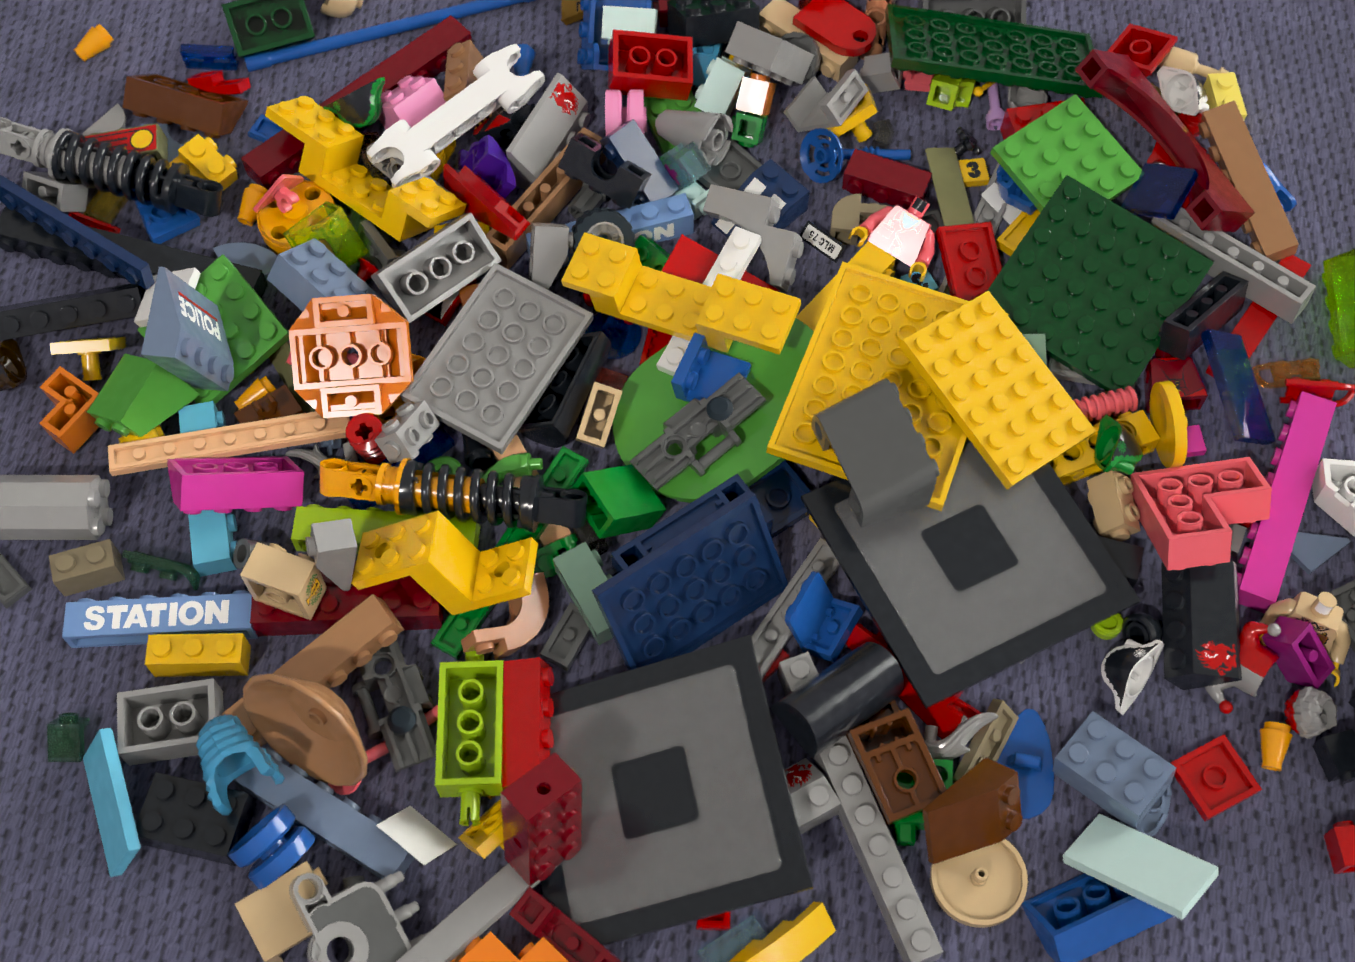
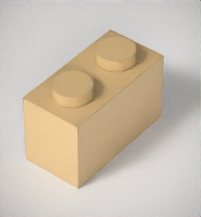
M597 382L593 383L575 438L576 441L601 449L605 447L622 390Z

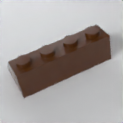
M156 73L126 76L123 108L132 110L133 115L138 117H156V121L162 124H179L182 130L191 132L196 130L203 131L204 136L220 139L221 135L231 134L248 105V100L228 94L207 92L195 88L187 82Z

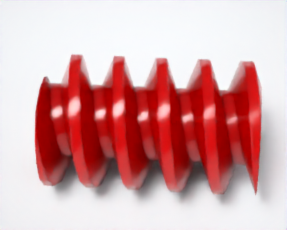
M364 413L354 416L348 422L345 429L346 438L353 449L367 463L382 464L388 460L374 440L383 431L381 429L383 424L374 415Z

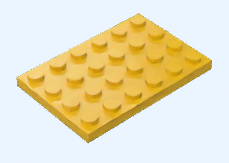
M989 291L908 336L899 344V347L1007 490L1096 432L1092 424Z

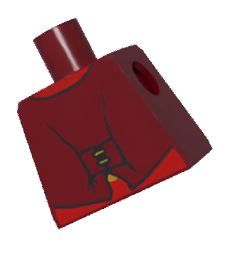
M1158 347L1155 352L1156 358L1149 361L1144 372L1146 413H1150L1152 386L1154 383L1162 381L1174 383L1181 397L1184 410L1201 409L1208 394L1192 358L1188 357L1185 360L1175 358L1159 350Z

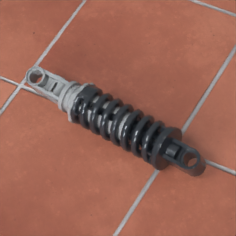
M0 117V153L31 162L39 168L47 167L48 174L52 179H68L71 183L83 184L91 189L97 188L100 192H111L117 197L125 196L130 201L138 200L143 205L149 206L153 204L155 208L171 215L176 214L180 208L194 211L207 217L218 216L221 213L222 184L190 175L189 167L185 163L173 162L170 167L166 159H159L156 162L154 156L149 154L142 158L141 153L136 150H132L128 154L127 149L123 146H118L114 149L110 142H103L100 145L98 139L91 137L86 140L83 134L73 132L68 128H62L57 134H54L53 131L48 129L39 130Z

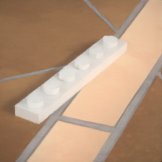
M735 226L704 280L703 285L712 287L718 273L740 280L762 242L761 236ZM672 336L656 364L658 370L674 376L690 341Z

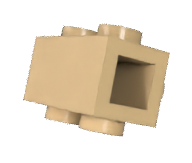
M1109 471L1087 480L1089 489L1087 496L1095 516L1093 524L1099 535L1122 542L1128 540L1130 535L1141 531L1138 521L1140 513L1134 504L1132 495L1134 487L1127 476L1117 471Z

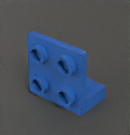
M694 332L672 378L671 384L676 398L687 402L694 398L700 401L704 397L707 399L737 373H740L747 379L751 370V364L710 350L706 337Z

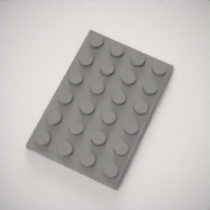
M494 263L415 373L414 382L401 395V400L406 403L411 402L412 404L425 400L437 420L490 449L503 454L593 321V313Z

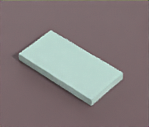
M1098 814L1063 854L1065 864L1181 920L1185 918L1219 875L1217 866L1102 814Z

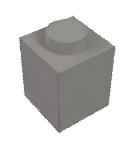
M889 52L865 56L863 68L860 69V77L867 84L872 94L900 89L903 71L891 67Z

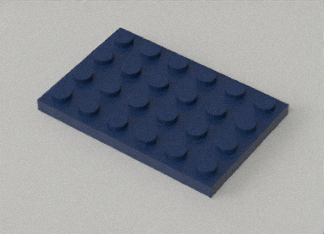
M748 490L597 586L592 592L629 671L694 651L782 593L787 587L788 581L758 499L752 491Z

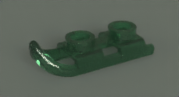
M123 551L122 557L127 558V562L131 564L130 570L149 574L150 568L160 571L158 577L177 581L178 575L183 574L189 580L193 590H198L200 575L193 566L138 551Z

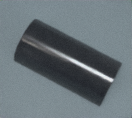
M602 331L583 334L518 430L519 433L531 441L548 447L558 448L564 446L586 402L592 385L596 381L612 348L609 338Z
M865 642L773 704L770 709L813 759L847 735L850 730L855 729L898 698L904 690V676L898 662L887 649L874 642Z

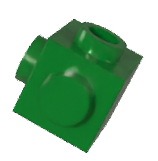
M745 111L737 112L732 117L733 133L731 139L739 141L738 144L741 146L754 148V145L762 143L768 116Z

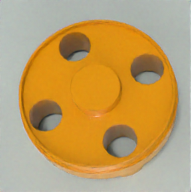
M303 180L300 184L289 190L295 192L299 197V201L291 205L292 210L286 213L281 212L275 200L256 213L257 225L262 239L276 255L314 238L317 240L325 239L331 245L335 240V234L339 225V214L331 195L314 182Z

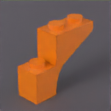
M491 931L483 939L476 937L466 947V955L458 961L569 962L544 937L536 944L533 942L527 944L517 958Z

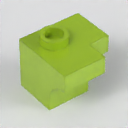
M935 74L926 104L952 111L954 107L968 108L976 80L968 78L954 79L948 75Z

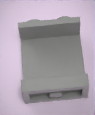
M856 69L848 70L831 92L828 93L825 92L816 77H811L785 109L784 114L797 132L841 126L869 89Z

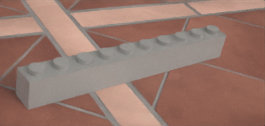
M809 652L779 662L777 672L786 695L818 674ZM845 735L817 755L814 761L818 770L826 777L841 802L838 813L839 818L902 961L934 962L940 958L943 950Z

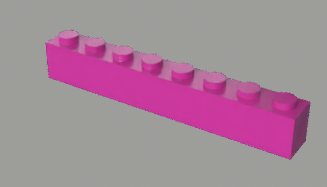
M1302 391L1296 401L1291 400L1287 407L1285 417L1290 419L1288 425H1282L1277 440L1282 441L1280 448H1275L1270 460V464L1275 465L1273 472L1268 471L1265 477L1272 488L1270 516L1267 520L1251 523L1246 538L1251 539L1249 547L1244 546L1238 563L1243 565L1241 573L1237 572L1238 604L1266 613L1270 605L1277 601L1336 408V402Z

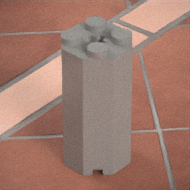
M0 475V540H98L105 532V527L111 526L113 521V510L108 505V496L110 494L109 480L101 479L99 475Z

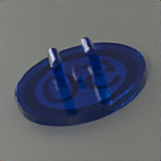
M601 312L593 316V321L585 331V334L602 331L609 338L612 348L606 359H619L628 356L638 347L641 340L640 325L635 323L628 325L623 320H618Z

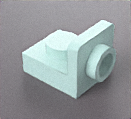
M695 180L673 194L675 196L686 193L694 214V220L701 215H707L703 208L709 189L705 191Z

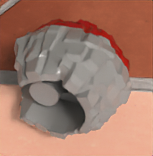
M1305 686L1302 690L1295 691L1294 695H1291L1285 702L1283 712L1287 717L1285 720L1286 724L1290 725L1291 729L1302 738L1311 739L1327 729L1337 726V705H1334L1332 697L1323 691L1313 689L1312 686Z

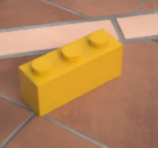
M243 633L148 635L145 665L154 677L248 676L251 645Z

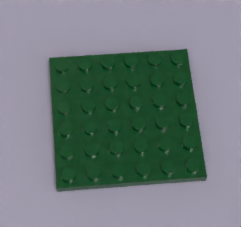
M1066 175L987 291L992 294L1002 309L1009 314V318L1022 334H1045L1046 355L1103 390H1113L1116 392L1118 388L1125 390L1127 386L1133 387L1159 347L1161 337L1158 336L1164 320L1192 297L1214 261Z

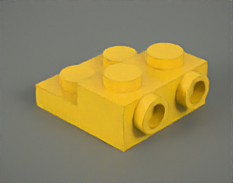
M199 134L179 148V156L169 163L170 167L173 162L187 164L190 175L219 182L223 186V191L238 179L235 161L227 154L223 157L218 153V146L210 137L204 139Z

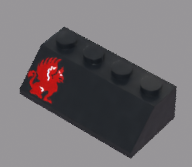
M1234 561L1214 566L1205 565L1183 570L1167 571L1164 563H1161L1164 679L1182 690L1242 680L1237 564Z

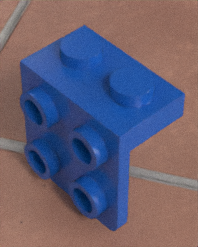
M812 571L809 577L802 583L800 592L793 604L788 607L785 623L804 653L809 652L812 656L835 663L863 611L859 605L834 598L821 574Z

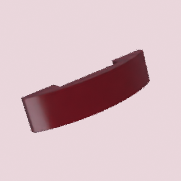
M530 886L509 913L530 933L539 939L544 937L569 962H622L580 925Z

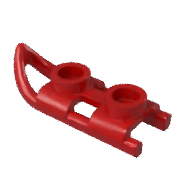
M1292 377L1285 379V397H1279V403L1289 404L1291 400L1296 401L1302 391L1333 401L1332 398L1335 390L1348 391L1342 399L1333 401L1337 403L1336 407H1339L1353 399L1355 384L1339 383L1329 379L1310 381L1309 379Z

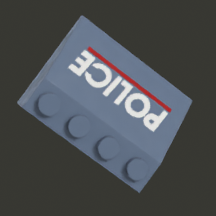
M159 267L141 355L196 389L229 391L230 382L234 378V362L218 306L167 268Z

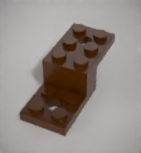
M895 700L858 727L850 730L846 735L861 770L865 771L888 825L922 812L927 805L947 790L910 709L906 708L900 711ZM900 773L910 774L914 779V787L910 789L900 787L897 783V775Z

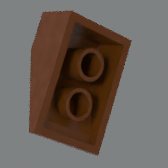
M985 757L922 810L928 861L930 863L936 864L1002 842L1012 832L1018 830L1022 824L1023 817L1021 814L1017 771Z

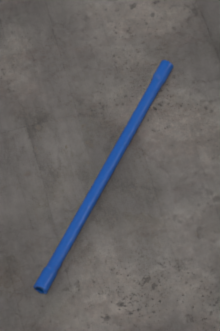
M475 0L271 52L265 51L245 56L244 59L248 72L271 67L274 64L438 24L450 15L458 19L536 0Z

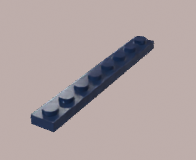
M0 175V201L8 209L16 210L29 222H36L49 234H55L62 238L67 245L75 246L82 250L90 259L95 258L103 263L108 270L116 271L123 275L131 284H138L146 290L155 284L147 262Z

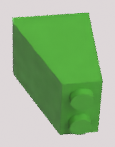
M125 353L87 413L96 419L94 423L105 431L111 432V430H114L124 437H127L129 434L142 437L196 399L199 393L183 380L149 359Z

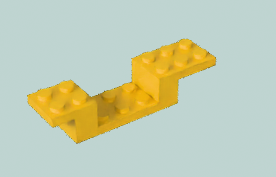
M300 96L299 98L283 101L266 108L265 117L305 143L299 172L399 242L433 229L435 225L464 214L466 204L457 199L453 193L447 192L438 186L430 178L423 177L393 188L385 180L372 177L366 167L358 164L364 135L355 130L352 125L340 120L333 112L323 109L312 98Z
M584 232L561 280L564 287L589 294L594 309L597 312L688 341L691 340L695 332L706 337L708 347L728 353L734 340L780 355L801 306L800 298L719 273L712 287L642 266L637 248Z

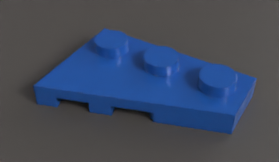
M138 200L134 201L152 243L161 244L200 225V217L194 211L180 208L176 214L171 215L155 208L153 204L148 206L141 204Z

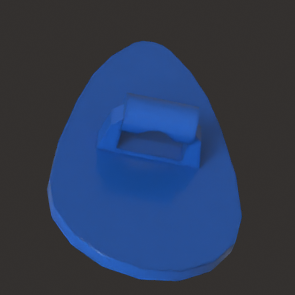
M1026 709L1018 715L1019 719L997 763L1018 772L1021 814L1023 819H1031L1041 815L1051 803L1054 794V772L1050 740L1045 725L1035 710Z

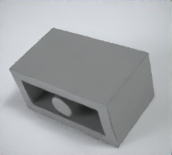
M24 171L22 188L62 212L86 211L88 188L83 184H74L68 179H52L48 172Z

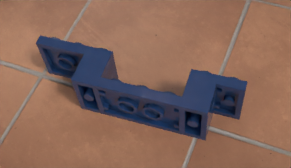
M785 460L749 487L736 474L612 552V569L604 574H611L612 577L748 490L756 495L771 538H774L809 515L807 508L801 500V496L811 491Z

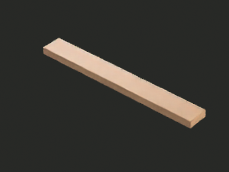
M314 411L108 445L109 472L112 476L166 468L168 467L167 459L232 457L346 438L345 429L350 421V416L322 418Z

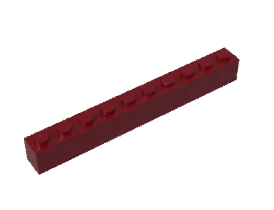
M450 15L319 105L325 107L380 77L385 78L382 93L394 90L398 87V81L409 75L412 77L423 76L433 78L439 73L446 71L448 49L456 43H463L469 39L472 41L471 32ZM354 127L355 130L364 128V127ZM282 129L241 157L246 173L258 185L269 190L281 175H293L299 172L305 143Z

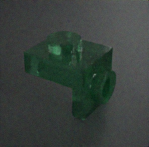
M75 712L61 713L58 715V718L47 724L48 762H81L83 760L84 727L89 725V717H79V713Z

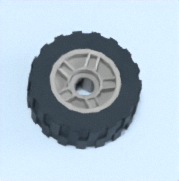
M594 207L590 211H585L581 217L579 216L576 219L577 222L571 229L573 232L572 249L574 252L584 232L595 236L604 234L608 236L606 238L608 240L631 247L635 246V234L631 229V224L619 212L608 207Z

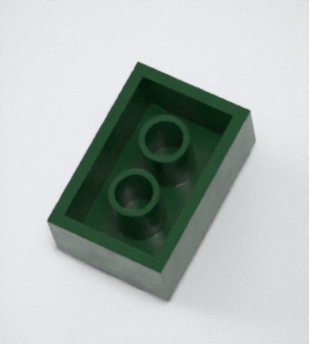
M237 0L222 4L239 58L315 38L304 0Z

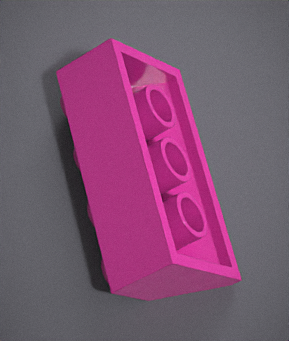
M287 456L167 459L173 503L185 514H201L202 510L231 513L232 509L260 512L263 508L290 511L292 507L302 506L304 471Z

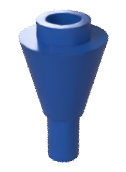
M518 44L521 49V57L513 65L516 76H525L530 72L536 52L527 44Z

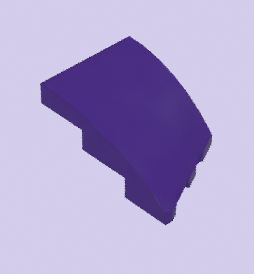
M487 135L481 138L480 141L472 143L470 150L461 149L458 152V170L461 171L466 165L484 179L504 199L516 187V180L510 162L493 137Z

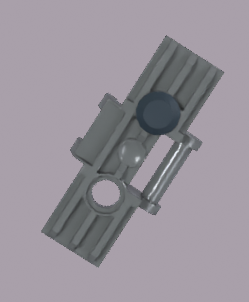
M737 373L707 399L704 397L699 401L694 398L664 422V434L631 459L630 463L656 491L687 466H690L702 477L706 473L705 469L733 446L738 447L742 444L741 439L733 429L762 406L766 399L740 373ZM710 433L715 438L722 434L726 437L699 460L695 459V454H697L695 446ZM677 443L682 452L675 456L669 455L667 453L668 447Z
M396 639L391 645L382 647L374 653L370 662L359 667L363 681L353 685L352 691L355 696H358L369 727L367 731L369 739L376 740L384 737L395 771L399 772L436 757V745L422 710L427 709L428 712L435 707L432 698L427 695L422 680H424L422 671L416 664H405ZM381 661H388L392 664L391 670L384 675L375 673V666ZM381 689L389 712L388 716L379 719L370 692Z

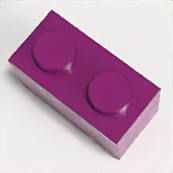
M1279 616L1274 623L1281 627V633L1277 637L1264 634L1262 636L1267 648L1280 656L1276 663L1286 681L1318 689L1335 669L1333 662L1310 622Z

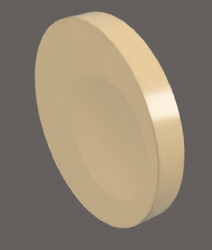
M1004 839L1002 842L931 864L930 884L937 903L952 919L970 927L986 928L1005 922L1019 909L1027 892L1028 875L1021 855L1009 841Z

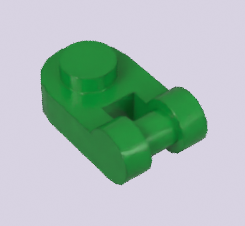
M575 532L538 548L534 573L544 572L545 578L556 575L553 558L559 556L557 550L565 547L568 551L577 546L578 538Z

